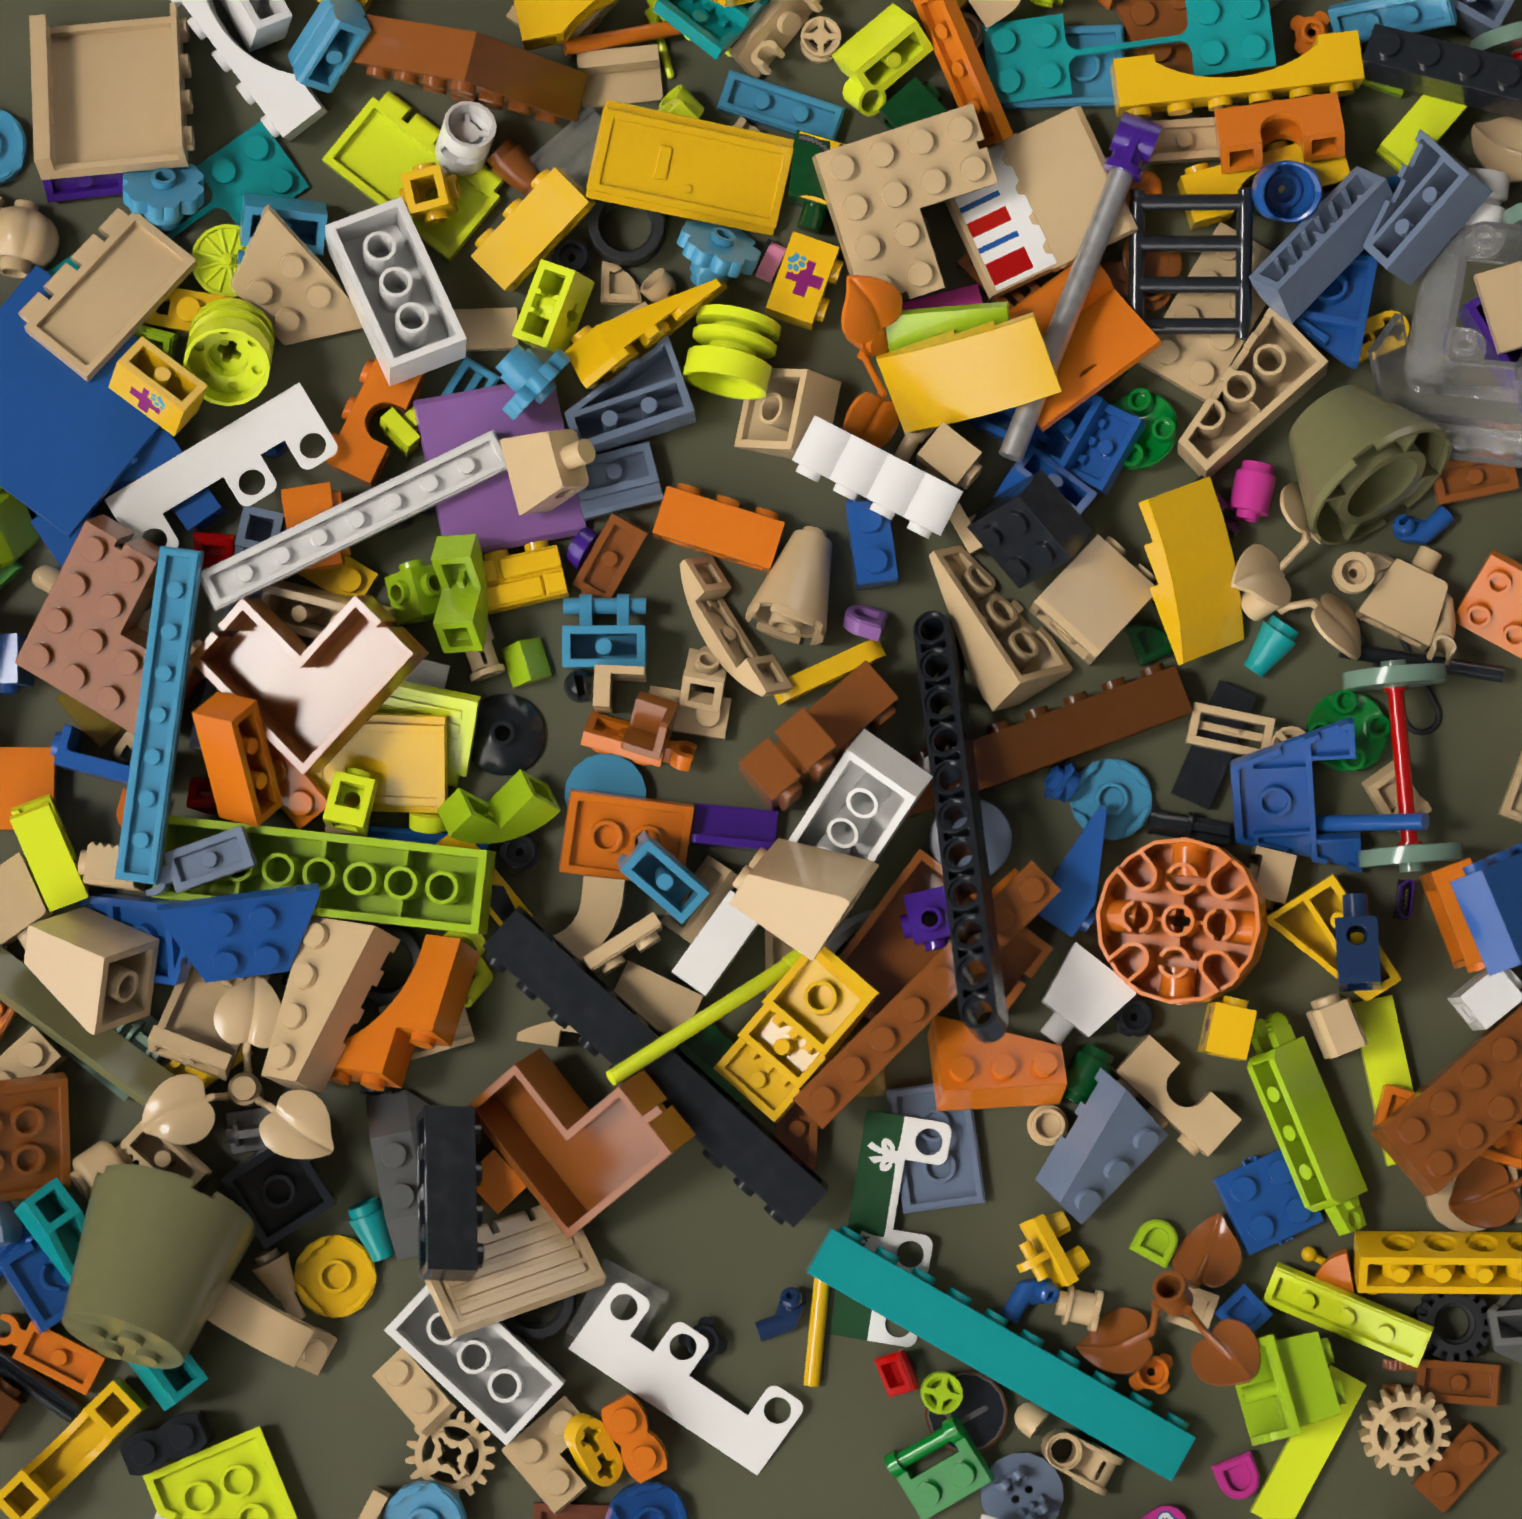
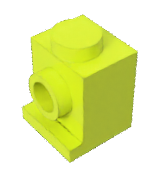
M347 768L346 773L334 771L323 814V820L327 827L367 836L368 823L378 788L376 780L370 778L371 774L357 768ZM356 795L360 798V803L357 807L350 808L345 805V801L349 796Z

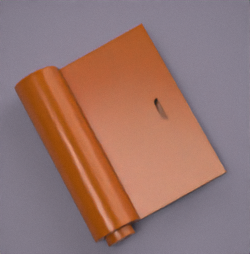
M1099 264L1057 371L1062 392L1047 396L1036 424L1042 432L1162 345L1161 340L1114 289L1109 276L1101 264ZM1072 265L1011 308L1010 318L1014 319L1034 312L1044 339Z

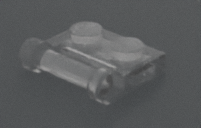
M605 1258L601 1265L606 1276L604 1285L588 1290L566 1333L576 1338L611 1287L618 1282H623L647 1295L646 1298L650 1303L649 1310L630 1335L641 1343L661 1303L666 1305L671 1293ZM620 1294L612 1300L610 1309L614 1317L619 1320L621 1319L632 1296Z

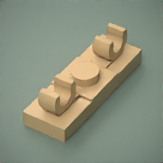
M770 0L730 49L729 53L749 76L758 79L762 74L770 75L772 70L768 66L776 56L784 58L785 52L782 49H785L807 22L808 17L813 11L821 12L823 10V7L819 4L822 0Z

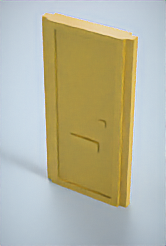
M606 99L585 197L773 236L793 155L794 139Z
M374 713L321 773L311 775L329 795L335 770L346 773L347 768L361 769L371 774L370 778L375 779L378 785L372 811L439 814L437 809L448 799L447 715ZM356 795L349 796L345 801V805L355 808L359 805L360 798Z

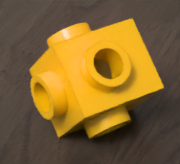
M435 162L423 163L414 166L411 172L400 174L403 188L399 189L400 197H402L409 214L418 221H424L426 225L438 224L449 220L448 214L459 212L456 201L462 198L459 181L455 174L450 175V172L442 165H436ZM437 190L439 198L429 200L430 193Z

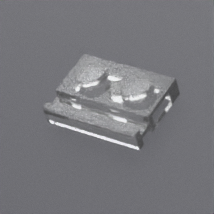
M590 105L577 117L576 122H570L529 159L540 172L546 168L550 171L554 167L564 169L586 191L601 117Z

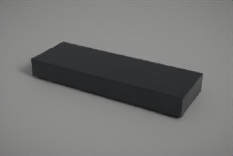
M1219 680L1208 705L1251 713L1258 696ZM1206 714L1202 718L1204 722L1244 730L1246 725L1244 722ZM1197 730L1196 734L1199 737L1237 744L1240 739L1203 730ZM1191 745L1170 794L1209 810L1233 754Z

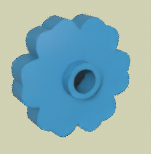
M189 164V167L159 168L156 170L123 173V203L129 207L132 213L143 214L145 219L160 231L173 230L179 226L184 215L195 214L198 208L204 204V175L193 164Z
M686 221L677 240V244L684 248L683 256L691 260L690 271L692 274L690 279L696 286L714 279L727 283L729 277L738 278L740 273L751 275L761 255V252L754 247L755 241L743 231L698 221V223Z
M517 344L495 367L502 374L500 379L516 393L502 410L512 420H515L533 400H536L541 405L557 388L552 380L572 359L559 348L544 363L529 348L525 351Z

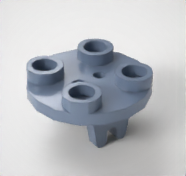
M1023 1451L1010 1453L993 1463L990 1470L995 1478L992 1482L980 1488L981 1504L986 1515L998 1519H1056L1064 1501L1063 1484L1056 1469L1043 1457ZM1027 1485L1032 1486L1030 1493L1025 1491ZM1014 1495H1017L1019 1497V1501L1017 1503H1014L1011 1500Z

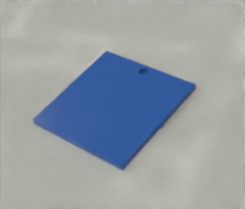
M36 265L0 307V487L64 535L71 538L129 466L138 461V455L161 427L108 388L117 361L138 340L134 335L87 382L26 333L24 326L27 322L19 316V311L37 292H40L49 300L52 298L44 290L43 286L53 276Z

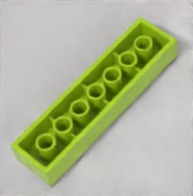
M168 815L163 853L238 826H245L258 866L183 893H176L172 883L165 893L159 896H151L152 898L187 901L318 883L320 896L313 911V916L487 934L496 858L495 851L261 825L256 827L242 823ZM163 855L162 866H165L167 864Z

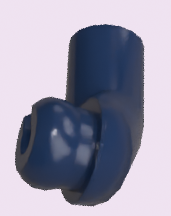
M795 1287L784 1289L780 1294V1301L775 1315L755 1322L762 1342L791 1332L799 1326L806 1308L805 1296L799 1289Z

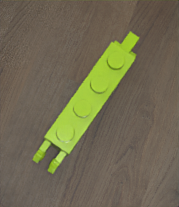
M1279 1011L1266 1016L1267 1019L1264 1020L1257 1018L1255 1019L1251 1042L1257 1055L1249 1058L1247 1070L1303 1205L1313 1213L1325 1209L1339 1236L1355 1232L1366 1226L1358 1195L1367 1192L1368 1189L1304 1036L1296 1039L1291 1025L1288 1024L1286 1015L1284 1016Z

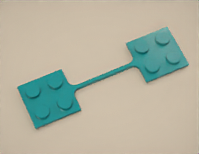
M1185 0L1188 26L1180 35L1074 49L1067 44L1063 14L999 22L988 28L982 25L987 73L999 102L1003 105L1072 95L1069 68L1070 63L1076 57L1182 42L1191 49L1194 75L1211 76L1276 67L1269 0Z
M260 121L196 166L198 171L204 175L205 182L212 190V200L206 207L170 231L166 236L172 240L217 208L227 211L236 225L240 226L244 193L294 199L308 189L309 185L276 139ZM70 256L47 273L54 276L65 263L72 266L75 270H78L79 267L71 260Z

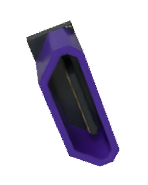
M1398 879L1393 918L1408 920L1411 916L1415 883L1411 879Z

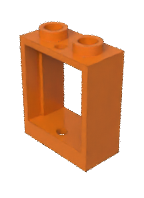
M1471 858L1419 876L1454 969L1466 967L1468 973L1477 972L1486 967L1450 882L1465 876L1462 868L1473 864Z

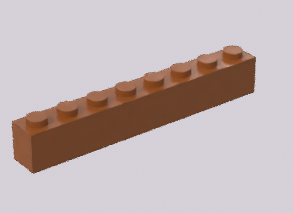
M1032 860L993 898L999 952L1061 891ZM982 933L972 935L967 945H972L979 941ZM951 941L793 1098L821 1129L957 995Z

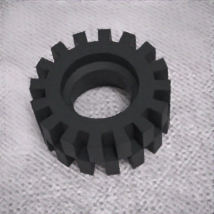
M1424 1294L1420 1299L1422 1302L1419 1307H1415V1319L1434 1327L1425 1350L1438 1358L1453 1362L1454 1360L1465 1361L1468 1360V1357L1479 1354V1349L1482 1346H1486L1489 1342L1487 1339L1490 1333L1487 1319V1303L1477 1294ZM1459 1307L1467 1315L1468 1328L1461 1337L1447 1339L1438 1330V1316L1445 1308Z

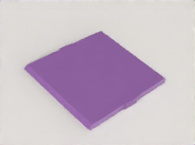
M507 384L414 400L413 407L419 435L421 436L425 462L493 429L499 440L546 431L565 430L556 389L541 405L536 400H533L515 420H512L502 410L516 394ZM508 471L435 505L441 535L477 534L482 553L524 546L541 540L550 541L576 536L582 528L586 527L577 494L552 511L519 515Z

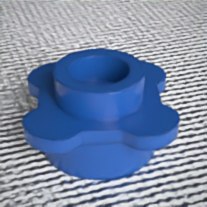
M1062 762L1059 766L1055 765L1049 771L1044 781V786L1046 787L1044 792L1045 798L1049 799L1051 797L1062 802H1066L1071 798L1081 779V775L1074 771L1075 765L1073 763L1068 765L1066 762Z

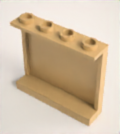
M176 2L170 3V16L50 27L46 14L29 16L34 162L41 180L148 171L159 168L189 167L188 151L195 150L193 127L187 126L186 115L193 114V101L191 90H185V79L191 78V63L189 54H183V43L190 42V33L187 18H180Z

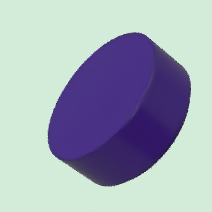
M588 527L582 528L574 537L566 552V562L580 570L600 534Z

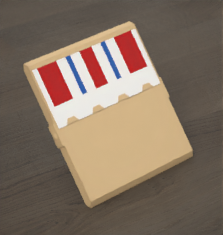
M1081 106L1073 107L1023 132L1014 133L1013 136L994 143L995 145L987 149L998 183L944 201L989 299L1000 297L1050 272L1055 273L1072 265L1108 176V172L1103 168L1105 157ZM1125 200L1107 246L1138 230Z

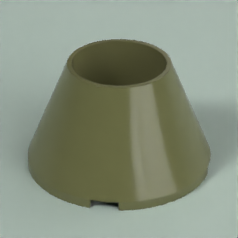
M1345 385L1336 388L1313 402L1295 421L1288 438L1309 529L1316 539L1325 545H1342L1362 539L1387 526L1388 524L1384 518L1400 506L1404 505L1407 510L1410 509L1437 481L1445 469L1452 451V443L1441 426L1358 385Z

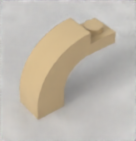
M583 876L581 903L575 919L562 932L553 935L582 962L585 961L583 958L585 955L607 942L615 930L623 910L626 881Z
M232 1279L229 1280L207 1319L217 1327L285 1364L292 1367L297 1366L317 1376L338 1340L331 1333L269 1304Z

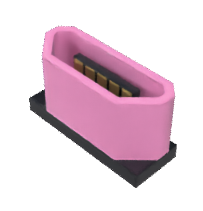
M768 238L757 266L751 275L771 284L782 263L787 248L772 242Z

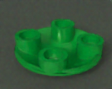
M1137 388L1111 404L1142 419L1146 424L1137 443H1134L1133 450L1128 459L1124 461L1123 468L1130 470L1149 468L1162 461L1170 453L1178 436V419L1174 409L1167 400L1146 389Z
M1343 689L1327 695L1314 706L1307 721L1306 733L1345 718L1354 717L1356 758L1319 761L1336 771L1356 772L1371 766L1380 758L1388 742L1390 723L1379 705L1371 698L1359 692L1344 691Z

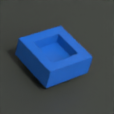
M1244 1283L1222 1302L1214 1312L1221 1321L1224 1319L1238 1320L1249 1327L1253 1333L1273 1315Z

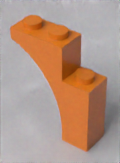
M426 934L416 964L396 998L373 1022L344 1040L347 1046L329 1082L341 1086H349L350 1081L360 1082L362 1086L376 1091H384L385 1086L402 1088L415 1046L424 1049H434V1045L451 1047L480 954L461 938Z

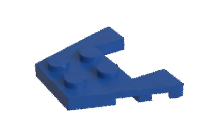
M1354 717L1345 718L1230 761L1235 843L1251 847L1261 846L1285 853L1289 852L1309 857L1312 862L1327 865V862L1345 866L1348 871L1362 872L1358 861V851H1361L1360 832L1322 834L1316 832L1312 761L1356 758Z

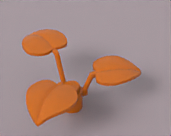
M848 275L846 278V297L842 310L841 326L847 341L860 350L857 358L864 363L877 389V396L872 392L860 394L849 407L842 429L881 448L895 434L899 424V417L893 402L885 400L887 396L886 389L870 357L879 356L888 351L885 327L892 325L899 318L903 305L902 296L896 287L880 278L866 275Z

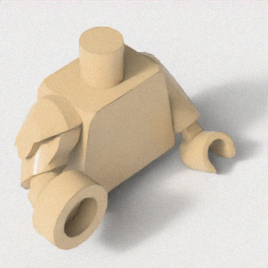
M1420 546L1412 563L1409 564L1398 558L1394 560L1386 554L1375 552L1363 554L1351 551L1343 554L1335 562L1332 569V578L1340 591L1347 594H1358L1364 592L1370 585L1375 584L1369 595L1355 613L1356 618L1397 639L1405 641L1423 652L1430 646L1426 655L1428 660H1432L1435 652H1440L1446 657L1445 664H1450L1456 651V643L1454 641L1456 630L1453 598L1447 593L1448 583L1433 576L1442 558L1441 554L1428 547Z

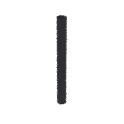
M1362 644L1361 656L1358 660L1381 664L1382 661L1405 659L1406 665L1425 663L1445 664L1446 662L1445 657L1433 656L1432 660H1428L1426 654ZM1339 650L1338 658L1351 659ZM1452 659L1450 664L1446 665L1447 675L1502 683L1504 679L1505 667L1458 659Z

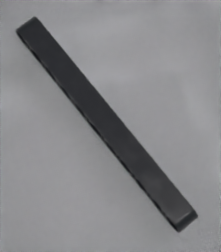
M936 610L927 611L916 619L913 634L930 774L933 776L931 782L959 1013L962 1022L979 1041L993 1043L1005 1035L1008 1029V1015L962 651L954 627L947 617ZM943 631L939 638L930 640L935 633ZM948 668L942 676L935 677L939 670ZM953 705L947 713L939 715L945 706ZM958 742L953 750L944 752L946 746L950 743ZM962 780L956 789L948 790L954 781ZM967 817L966 822L961 827L953 828L958 819ZM972 856L967 865L957 867L963 857ZM977 894L975 901L967 906H962L965 898L969 895ZM982 933L979 941L975 944L967 945L972 935ZM987 972L985 979L981 983L972 985V981L977 974ZM985 1012H992L990 1019L986 1023L977 1025L980 1015Z

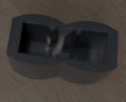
M190 1410L176 1415L162 1426L149 1427L135 1433L119 1446V1450L130 1475H145L162 1467L171 1459L188 1457L207 1446L214 1436L203 1410Z

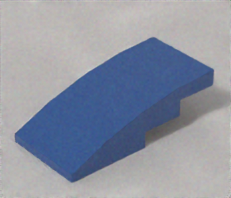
M1094 394L1044 432L1036 425L1027 449L1033 445L1088 487L1107 496L1124 466V461L1128 459L1133 450L1134 443H1137L1146 424L1142 419L1108 404L1104 398ZM1016 407L964 420V422L1003 443Z

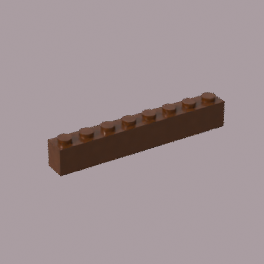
M1163 662L1140 670L1142 676L1140 679L1127 683L1125 677H1120L1102 684L1103 692L1088 697L1086 691L1064 698L1065 706L1056 710L1049 711L1048 706L1045 705L1024 713L1026 721L1011 726L1009 719L986 727L988 735L973 740L979 793L1190 715L1193 710L1176 666L1165 669ZM958 742L950 743L948 745L949 749L944 752L953 750ZM928 749L908 756L911 762L930 774ZM962 780L954 781L948 790L956 789ZM931 781L905 820L935 809Z

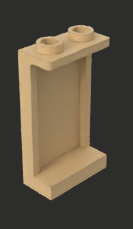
M192 965L187 981L174 987L158 1025H154L147 1039L149 1052L226 1081L242 1044H229L219 1036L214 1025V1012L219 1000L233 987H225L216 982L205 983ZM272 974L259 976L269 983Z

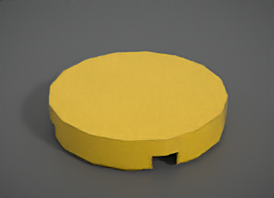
M339 1234L324 1236L307 1245L297 1258L294 1283L302 1303L315 1314L331 1318L345 1317L363 1308L373 1295L377 1282L376 1264L372 1261L364 1245L356 1239Z

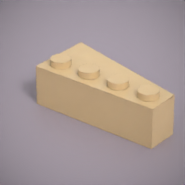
M1269 307L1232 365L1228 367L1211 396L1204 402L1179 439L1178 455L1199 477L1203 475L1205 478L1209 476L1211 478L1326 375L1329 361L1292 323L1282 318Z
M311 916L292 964L261 1076L287 1088L322 1094L347 1046L344 1043V1039L354 1023L358 1024L365 1010L361 1006L371 986L377 987L384 973L380 969L389 951L395 952L400 939L373 925Z

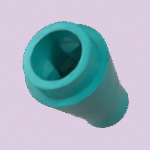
M1272 615L1267 623L1265 621L1262 622L1249 656L1243 665L1264 678L1267 672L1297 645L1294 641L1300 633Z
M378 1197L363 1200L347 1209L350 1215L347 1221L369 1252L373 1262L386 1259L395 1254L385 1220L383 1205H381Z

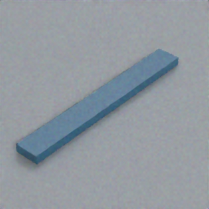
M160 546L115 879L159 885L204 558L203 551Z

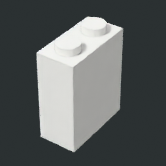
M731 890L672 970L675 976L706 998L759 926L754 920L729 904L735 895Z

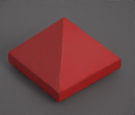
M194 532L193 548L194 550L204 552L202 567H211L234 556L235 535L221 532Z
M191 778L186 802L187 808L213 815L218 811L209 778Z
M904 1349L874 1359L889 1398L919 1388L916 1364Z

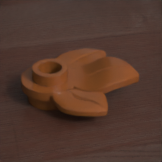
M1129 236L1123 248V261H1110L1101 264L1109 276L1114 289L1121 297H1128ZM1145 252V277H1178L1182 269L1180 252ZM1158 293L1154 297L1145 294L1144 311L1160 310L1168 303L1171 293Z

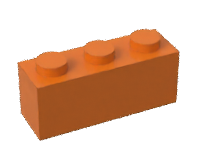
M678 483L676 488L666 487L652 531L653 538L769 573L774 564L785 529V522L778 520V513L756 507L755 513L739 508V501L722 495H717L716 500L700 496L701 490L699 488L684 483Z
M217 691L193 711L192 716L219 818L259 827L283 806L258 703L254 699Z

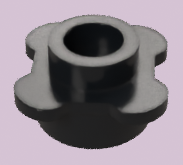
M705 1316L700 1318L698 1325L693 1327L694 1330L706 1337L709 1343L707 1351L696 1366L706 1365L708 1358L716 1353H724L728 1346L727 1339L720 1336L714 1328L715 1321L711 1317ZM679 1334L678 1340L680 1345L686 1346L693 1356L697 1348L695 1340L688 1334Z

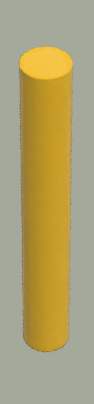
M815 1277L803 1385L820 1387L830 1286Z

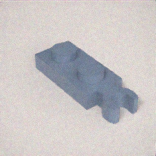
M238 826L163 853L167 865L161 866L159 885L145 892L147 896H159L165 893L170 884L173 883L176 893H183L258 866L245 826Z

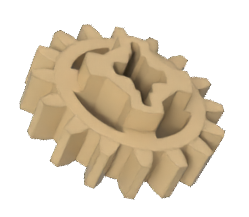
M1397 1384L1395 1394L1391 1396L1384 1389L1380 1390L1382 1401L1377 1403L1369 1399L1367 1405L1371 1414H1360L1361 1425L1366 1428L1358 1432L1361 1442L1366 1443L1363 1446L1366 1456L1371 1457L1375 1455L1374 1461L1378 1469H1381L1388 1463L1391 1474L1394 1476L1397 1475L1400 1467L1406 1468L1409 1477L1414 1475V1466L1420 1465L1426 1472L1429 1471L1428 1460L1431 1457L1438 1461L1443 1459L1438 1447L1450 1446L1448 1435L1444 1433L1451 1430L1449 1419L1443 1418L1447 1414L1443 1404L1435 1405L1436 1400L1432 1392H1428L1421 1397L1417 1385H1413L1410 1393H1404L1401 1384ZM1428 1418H1430L1432 1421V1432L1430 1437L1426 1434V1431L1424 1430V1428L1428 1425ZM1379 1424L1386 1431L1382 1436L1383 1441L1381 1443L1377 1437Z
M463 1409L459 1412L457 1418H452L450 1414L427 1437L415 1426L414 1430L420 1437L418 1440L409 1439L406 1444L415 1450V1454L405 1458L406 1463L416 1464L417 1467L410 1475L411 1479L422 1477L424 1480L437 1481L450 1487L458 1497H460L461 1489H465L472 1496L476 1492L473 1482L477 1481L485 1485L488 1481V1478L482 1472L483 1469L492 1470L496 1463L487 1459V1455L497 1450L495 1445H486L485 1442L492 1432L490 1430L480 1432L477 1429L480 1424L477 1418L473 1419L471 1423L466 1421V1410ZM446 1427H458L470 1435L464 1438L451 1435ZM431 1435L435 1448L433 1455L424 1461V1446ZM444 1444H448L451 1449L458 1447L461 1450V1454L457 1457L458 1466L457 1464L454 1465L451 1460L446 1462L442 1460L441 1455L445 1452ZM478 1448V1464L471 1474L467 1464L468 1457L471 1452ZM438 1471L449 1473L457 1482H445L432 1474Z

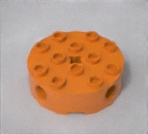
M1187 837L1155 840L1127 856L1105 881L1096 910L1099 946L1115 974L1139 995L1176 1005L1212 1002L1239 987L1259 963L1269 931L1266 899L1251 870L1227 850ZM1184 911L1185 916L1190 918V925L1184 926L1183 930H1181V927L1176 926L1174 921L1175 917H1182Z

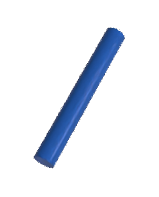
M1426 813L1315 816L1316 832L1427 830L1430 823L1429 816Z

